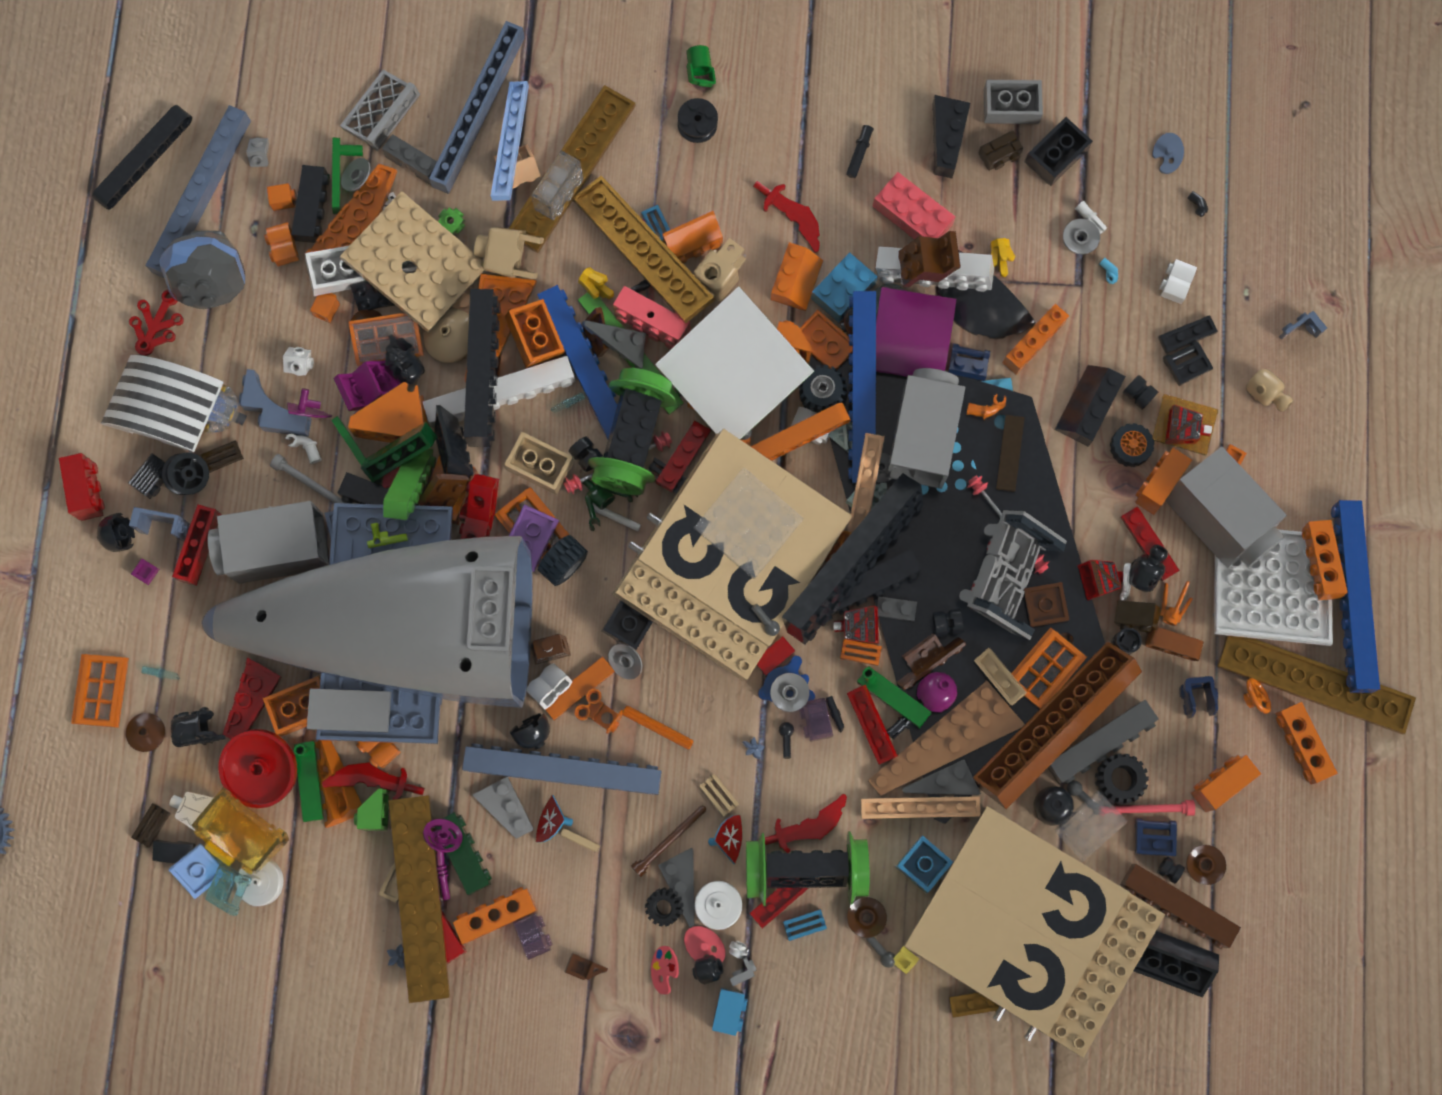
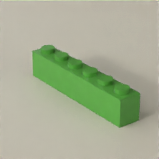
M427 449L401 465L384 498L383 517L407 520L410 513L414 512L415 504H418L419 494L422 495L423 487L427 485L432 468H435L436 465L433 449Z

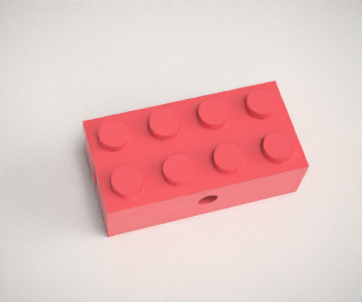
M899 172L893 176L874 198L873 207L913 239L919 236L940 238L952 227L956 217Z
M626 286L623 287L613 304L616 320L622 324L628 323L637 332L648 334V337L653 341L665 343V346L670 350L691 331L690 321L685 324L676 313Z

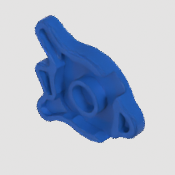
M794 656L786 666L772 670L767 675L763 687L759 689V698L773 702L770 695L771 686L777 677L785 673L797 674L804 678L808 684L809 676L798 673L802 664L801 657ZM809 689V699L807 702H813L815 693ZM789 690L786 692V695L792 697L794 693Z

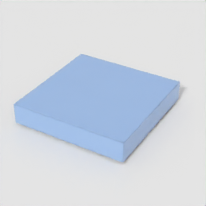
M199 843L169 868L172 875L194 899L227 874V871L205 849L202 843Z

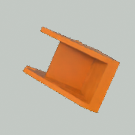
M406 382L401 383L350 416L349 430L356 438L391 443L424 422H427V415L423 405L424 397L419 395L418 386H415L413 392H408V384Z

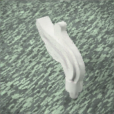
M1125 563L1123 589L1120 594L1121 601L1127 600L1130 594L1131 584L1129 583L1131 563Z

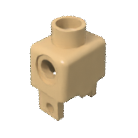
M500 227L491 228L488 236H477L474 256L484 258L483 268L486 271L511 278L520 276L537 279L538 273L520 269L525 241L542 244L544 238L528 235L523 230Z
M731 238L727 240L718 253L716 249L714 251L710 250L693 273L717 301H722L739 281L738 270L746 261V258L741 255L745 249ZM729 246H733L735 248H731L729 251L727 250Z

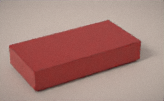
M782 636L764 652L757 666L767 676L795 652V649Z

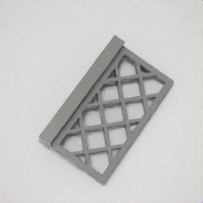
M382 70L340 126L378 151L420 96V93L414 84L406 83L389 72ZM385 77L390 79L391 84L381 86V82ZM396 87H404L401 93L395 94ZM392 89V95L383 97V90ZM379 92L380 98L370 99L373 93ZM393 100L391 107H384L385 101ZM381 103V109L372 111L371 105ZM362 107H369V112L360 114ZM382 114L381 120L374 122L373 116ZM370 117L371 123L361 125V119ZM358 120L357 127H348L351 121ZM372 128L368 137L363 135L362 130Z

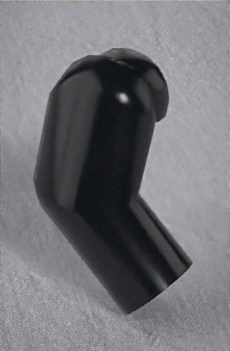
M1192 191L1187 199L1197 205L1198 208L1195 213L1203 217L1209 210L1206 200Z

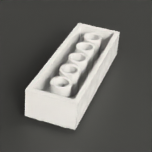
M349 246L305 253V262L314 296L350 290V285L367 282L340 259V255ZM405 261L402 264V270L407 274L414 273L416 265L411 261Z
M879 247L876 270L880 281L883 283L893 284L895 282L903 285L898 251L902 248ZM959 253L961 268L940 282L919 280L915 284H919L922 287L933 285L943 289L956 287L959 290H967L971 288L980 292L991 290L994 274L992 255Z

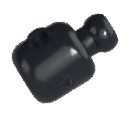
M1153 545L1150 548L1149 555H1140L1131 564L1129 583L1140 591H1153L1165 573V565L1162 561L1168 557V551L1160 545Z

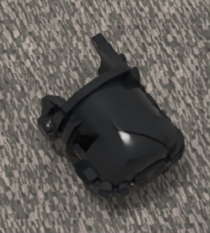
M391 334L389 336L390 344L386 347L385 366L390 368L394 378L400 384L403 382L409 385L414 384L424 374L425 368L420 359L415 356L413 352L415 350L414 346L403 337L396 339Z
M202 707L199 711L191 712L190 715L189 712L174 715L171 720V738L173 745L176 747L196 744L207 745V743L224 740L225 735H217L215 731H209L208 720L214 716V713L208 707Z

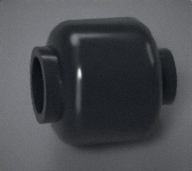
M713 955L697 959L692 969L694 978L704 985L718 981L724 972L721 960Z

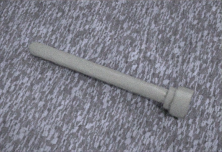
M277 454L272 459L270 467L276 471L283 470L333 503L349 504L288 465L285 458L280 454Z

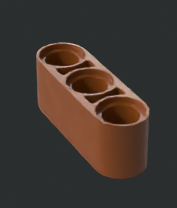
M1160 627L1157 630H1151L1147 634L1145 646L1191 661H1199L1204 644L1202 640Z

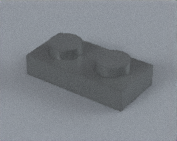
M878 597V617L914 622L917 602Z

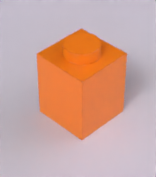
M289 183L267 187L269 205L273 211L295 207L297 194Z
M333 293L318 295L310 309L312 315L331 324L340 306L337 296Z

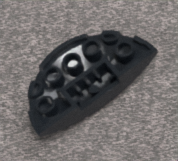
M994 275L992 289L984 292L971 288L967 290H959L956 287L939 288V293H941L942 297L956 299L953 321L973 335L977 336L980 334L988 336L989 339H1003L1013 334L1018 335L1036 323L1018 298Z

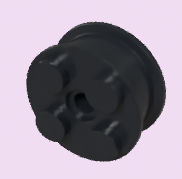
M694 98L686 101L678 111V130L683 138L693 143H703L711 139L716 133L718 113L712 103L705 99Z
M190 452L179 453L171 456L164 463L162 479L165 486L171 492L178 495H192L200 492L207 485L209 468L204 459L199 455Z

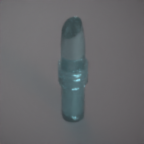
M583 392L564 399L550 410L556 413L565 408L572 407L574 404L585 399Z
M142 667L141 673L162 679H180L179 675L175 672L166 671L161 668Z

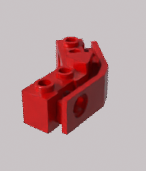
M475 474L473 479L467 484L466 491L469 492V496L466 497L465 504L459 515L460 520L465 521L460 526V539L490 537L496 512L499 487L498 478Z

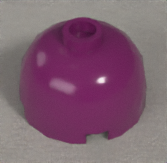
M933 672L926 675L919 682L917 696L928 710L942 712L954 703L957 697V686L949 675L943 672Z

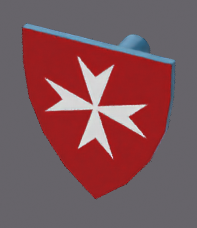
M551 795L540 816L536 833L537 843L546 842L553 838L563 825L572 826L573 819L564 817L554 795Z
M740 815L725 819L718 828L715 837L708 840L710 846H718L733 864L737 861L742 844V822Z

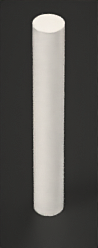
M593 503L595 512L635 531H639L641 524L606 508L600 510Z

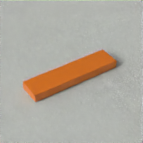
M602 656L572 680L571 686L563 694L559 695L556 701L545 710L555 721L585 697L588 690L596 688L615 671Z

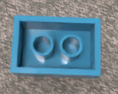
M849 252L812 291L811 299L839 323L843 319V313L849 306V296H853V291H869L876 284L878 276Z

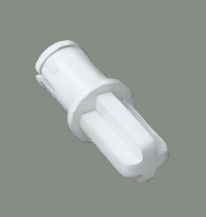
M1082 201L1075 208L1084 219L1093 222L1097 226L1100 234L1107 229L1096 216L1097 213H1094L1085 201Z

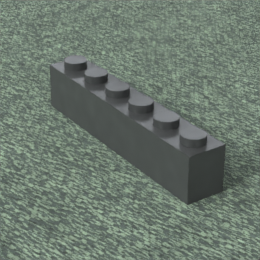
M1143 700L1063 752L1048 769L1058 784L1062 782L1068 784L1075 779L1074 775L1079 771L1083 774L1092 768L1090 764L1097 761V763H1100L1108 758L1106 754L1111 750L1115 753L1124 747L1122 743L1129 740V742H1132L1140 737L1138 733L1143 729L1147 732L1156 726L1154 722L1159 720L1148 702Z

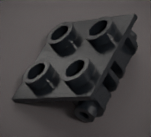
M368 282L350 285L358 311L395 306Z

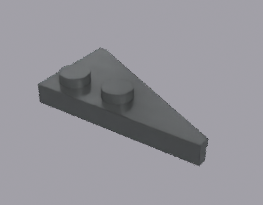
M586 320L582 322V326L589 333L597 335L603 340L602 343L611 350L616 351L620 357L628 359L637 369L643 368L646 333Z
M961 760L902 788L904 793L981 794L965 760Z
M690 848L658 866L669 888L673 889L672 892L675 893L677 891L679 893L677 895L678 898L681 896L682 900L680 902L684 905L682 907V914L691 928L694 926L693 848Z

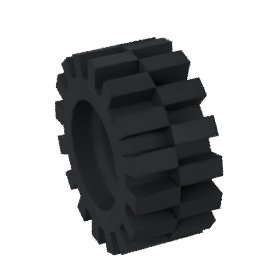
M666 887L661 890L659 888L648 897L645 908H647L645 913L650 915L648 917L649 920H654L653 924L659 923L660 927L663 925L666 927L673 924L680 917L684 905L680 902L682 898L681 896L678 898L677 895L679 893L677 891L673 893L671 888L666 890ZM660 900H666L670 903L671 911L669 914H662L658 910L657 904Z

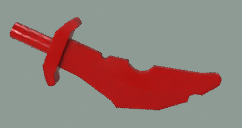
M756 181L753 187L766 196L764 212L768 211L770 205H773L782 213L785 212L791 222L798 223L799 232L809 243L813 252L817 253L820 247V241L818 240L820 236L819 225L809 206H804L783 196L781 191L785 190V184L778 185L771 191L759 181Z
M370 762L347 765L336 771L334 776H329L322 782L323 788L355 786L360 782L364 783L367 787L380 786L382 789L396 792L392 800L400 799L403 791L423 795L425 789L406 783L407 773L405 768L400 770L401 777H396L374 767Z
M842 794L837 800L820 810L817 818H807L800 825L795 824L781 828V819L778 818L774 827L776 834L765 837V845L778 842L780 848L789 853L791 850L787 847L786 843L804 839L821 840L837 826L843 814L841 809L845 807L847 796Z

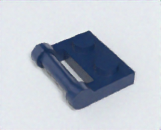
M953 343L948 372L953 375L985 381L990 351L960 347L959 344ZM957 354H962V355H967V356H972V357L981 358L982 361H981V360H976V359H971V358H966V357L957 356Z
M1142 818L1135 819V854L1176 856V821L1158 822L1143 821ZM1143 829L1168 830L1169 836L1143 834Z

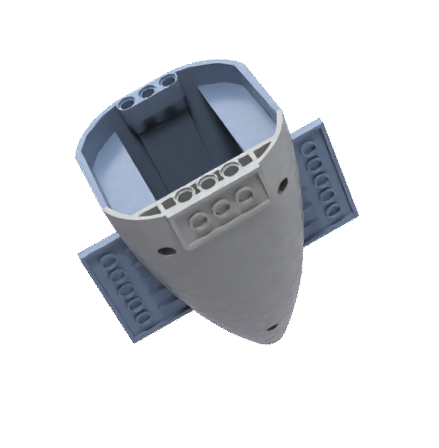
M334 503L329 565L281 579L219 603L207 611L202 620V628L211 639L221 644L320 673V689L391 692L388 733L317 730L316 740L438 744L442 699L471 704L523 707L529 673L533 576L531 552L522 536L451 540L452 507L415 506L414 512L410 513L408 519L401 520L383 517V505ZM372 523H378L380 532L387 531L389 537L407 533L408 541L370 549L367 545V541L373 540ZM377 539L375 544H379L380 540Z

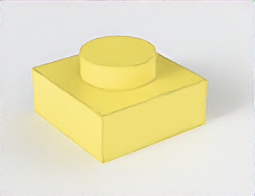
M904 946L893 958L895 961L894 965L905 974L919 960L917 956Z

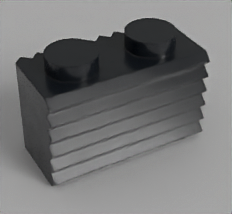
M151 453L128 483L149 499L152 496L155 497L160 492V487L164 483L162 468L165 462Z

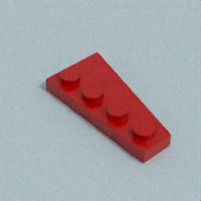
M248 657L244 673L241 675L238 691L234 697L235 701L232 710L229 712L222 734L229 739L251 729L265 706L263 698L272 695L282 678L280 675Z

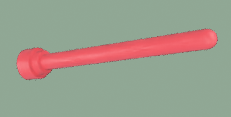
M1185 800L1181 804L1100 806L1099 812L1101 814L1181 812L1186 816H1195L1194 800Z

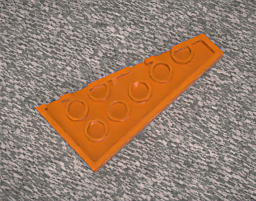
M378 164L368 176L363 186L353 194V198L348 204L344 205L329 223L326 231L316 239V243L306 253L351 245L382 212L397 170Z
M481 274L479 289H493L501 305L500 314H497L500 321V331L497 332L499 350H496V356L499 357L511 334L505 319L506 314L509 310L526 305L537 283L536 280Z

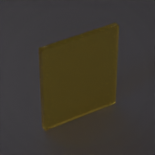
M1164 394L1153 432V440L1165 444L1169 409L1173 405H1178L1203 414L1202 424L1212 425V432L1210 437L1200 435V440L1196 444L1167 445L1206 456L1218 409Z

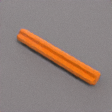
M630 706L624 708L623 715L688 750L692 747L694 742L692 739Z

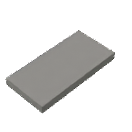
M310 689L307 729L388 733L391 692Z

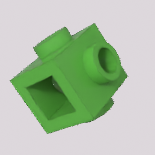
M450 207L447 210L443 209L438 216L440 218L438 222L453 235L455 233L459 234L465 227L463 224L465 220L462 218L464 214L456 207L454 210ZM453 218L454 222L450 224L449 221Z

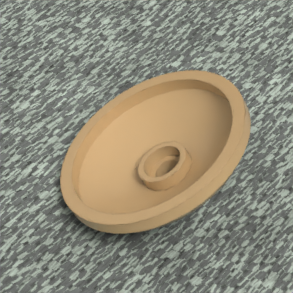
M449 309L429 332L424 331L425 348L434 359L443 363H454L467 356L469 314L460 309Z

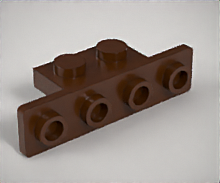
M932 633L902 655L911 672L897 681V684L903 690L912 688L916 681L930 674L937 666L946 663L950 656L961 652L966 645L965 641L957 637L943 647L936 635Z

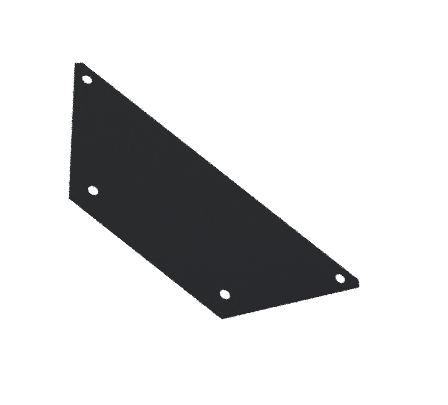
M813 355L810 356L809 365L813 370L818 365H820V368H824V365ZM848 358L836 372L840 371L842 377L846 380L847 399H845L844 407L849 415V411H853V403H849V392H853V384H849V372H853V365H849ZM876 372V435L885 436L882 453L890 455L907 377ZM955 375L959 379L958 385L965 386L958 432L955 442L961 445V450L958 453L952 454L949 475L945 481L948 486L947 490L939 492L935 487L928 486V492L923 495L924 505L921 510L914 513L910 523L907 526L904 525L897 539L889 543L887 551L879 555L876 564L873 566L884 563L911 549L922 569L918 573V578L912 581L906 579L901 582L902 585L892 590L890 587L884 590L885 593L879 596L917 602L914 622L879 617L896 682L911 672L902 655L932 633L935 634L932 613L939 611L948 613L949 610L960 608L964 633L952 635L949 632L947 636L937 638L943 647L957 637L964 640L966 645L961 652L953 654L947 659L946 663L937 666L931 672H943L949 675L957 686V697L948 709L942 712L931 711L930 716L920 728L913 723L909 725L913 742L986 681L991 684L1024 724L1040 710L1024 696L1013 706L1007 702L974 661L986 649L990 648L1010 673H1012L1050 627L1059 634L1069 633L1073 637L1072 645L1087 657L1069 678L1070 680L1105 645L1093 601L1086 598L1078 568L1081 560L1033 398ZM996 394H998V403L1004 400V396L1006 397L1005 407L996 414L985 418V420H983V417L967 415L969 402L982 406L988 405L989 407L993 404V398ZM998 415L1025 417L1015 492L996 490L1003 429L997 428L994 423ZM830 438L847 500L856 487V483H852V479H849V468H852V460H849V453ZM956 460L964 464V468L959 472L952 468V464ZM972 460L975 463L976 469L971 466ZM879 464V470H883L885 466ZM976 475L978 477L983 476L981 479L983 483L988 482L987 488L984 491L1001 513H1003V510L1025 511L1067 541L1064 552L1040 549L1039 554H1044L1043 560L1044 562L1049 561L1047 564L1049 568L1041 574L1038 572L1034 574L1036 569L1033 568L1028 585L1025 588L1062 582L1069 621L1032 627L1035 631L1030 640L1005 630L968 607V603L959 597L962 590L967 589L971 591L974 581L977 580L983 560L988 555L986 554L987 545L993 537L987 536L984 533L985 527L988 524H998L1000 521L999 515L982 493L973 495L974 489L972 487L967 488L970 485L968 481ZM890 479L887 482H876V485L886 483V491H888L896 479ZM964 479L966 481L965 489L958 490L955 487L956 480ZM1023 595L1014 619L1030 626ZM878 597L874 598L876 607L878 604ZM947 619L948 626H952L951 619ZM1054 640L1044 652L1053 658L1062 646ZM1065 649L1056 662L1065 667L1074 655ZM1041 655L1032 665V668L1040 674L1050 661ZM1052 665L1043 677L1052 683L1061 670ZM1028 670L1019 683L1027 689L1036 679V676ZM924 677L916 681L912 688L903 690L898 684L897 686L917 702H920L921 699H918L917 687ZM1039 680L1030 692L1039 698L1048 686ZM1020 729L922 775V777L925 778L961 760H965L974 777ZM927 794L928 798L940 797V794ZM954 795V797H971V796H972V795ZM934 817V820L946 824L952 817Z

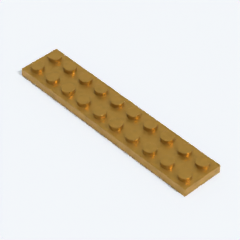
M606 85L603 86L508 228L523 230L528 235L544 238L542 244L525 241L524 245L537 253L540 251L572 203L573 197L578 194L635 108V102Z
M602 175L573 197L574 202L685 324L715 301L714 296Z
M1226 636L1217 664L1218 668L1248 679L1254 678L1262 684L1402 735L1406 733L1416 700L1414 696L1381 684L1380 690L1374 693H1350L1346 683L1348 672L1254 638Z
M430 796L389 800L409 1003L450 998L436 853L425 842L423 837V830L426 824L432 821Z

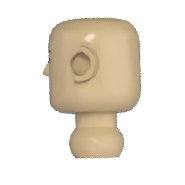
M1268 369L1259 370L1246 385L1247 392L1254 397L1255 401L1260 402L1263 406H1269L1274 403L1277 410L1284 412L1293 403L1292 397L1283 393L1285 389L1284 382Z

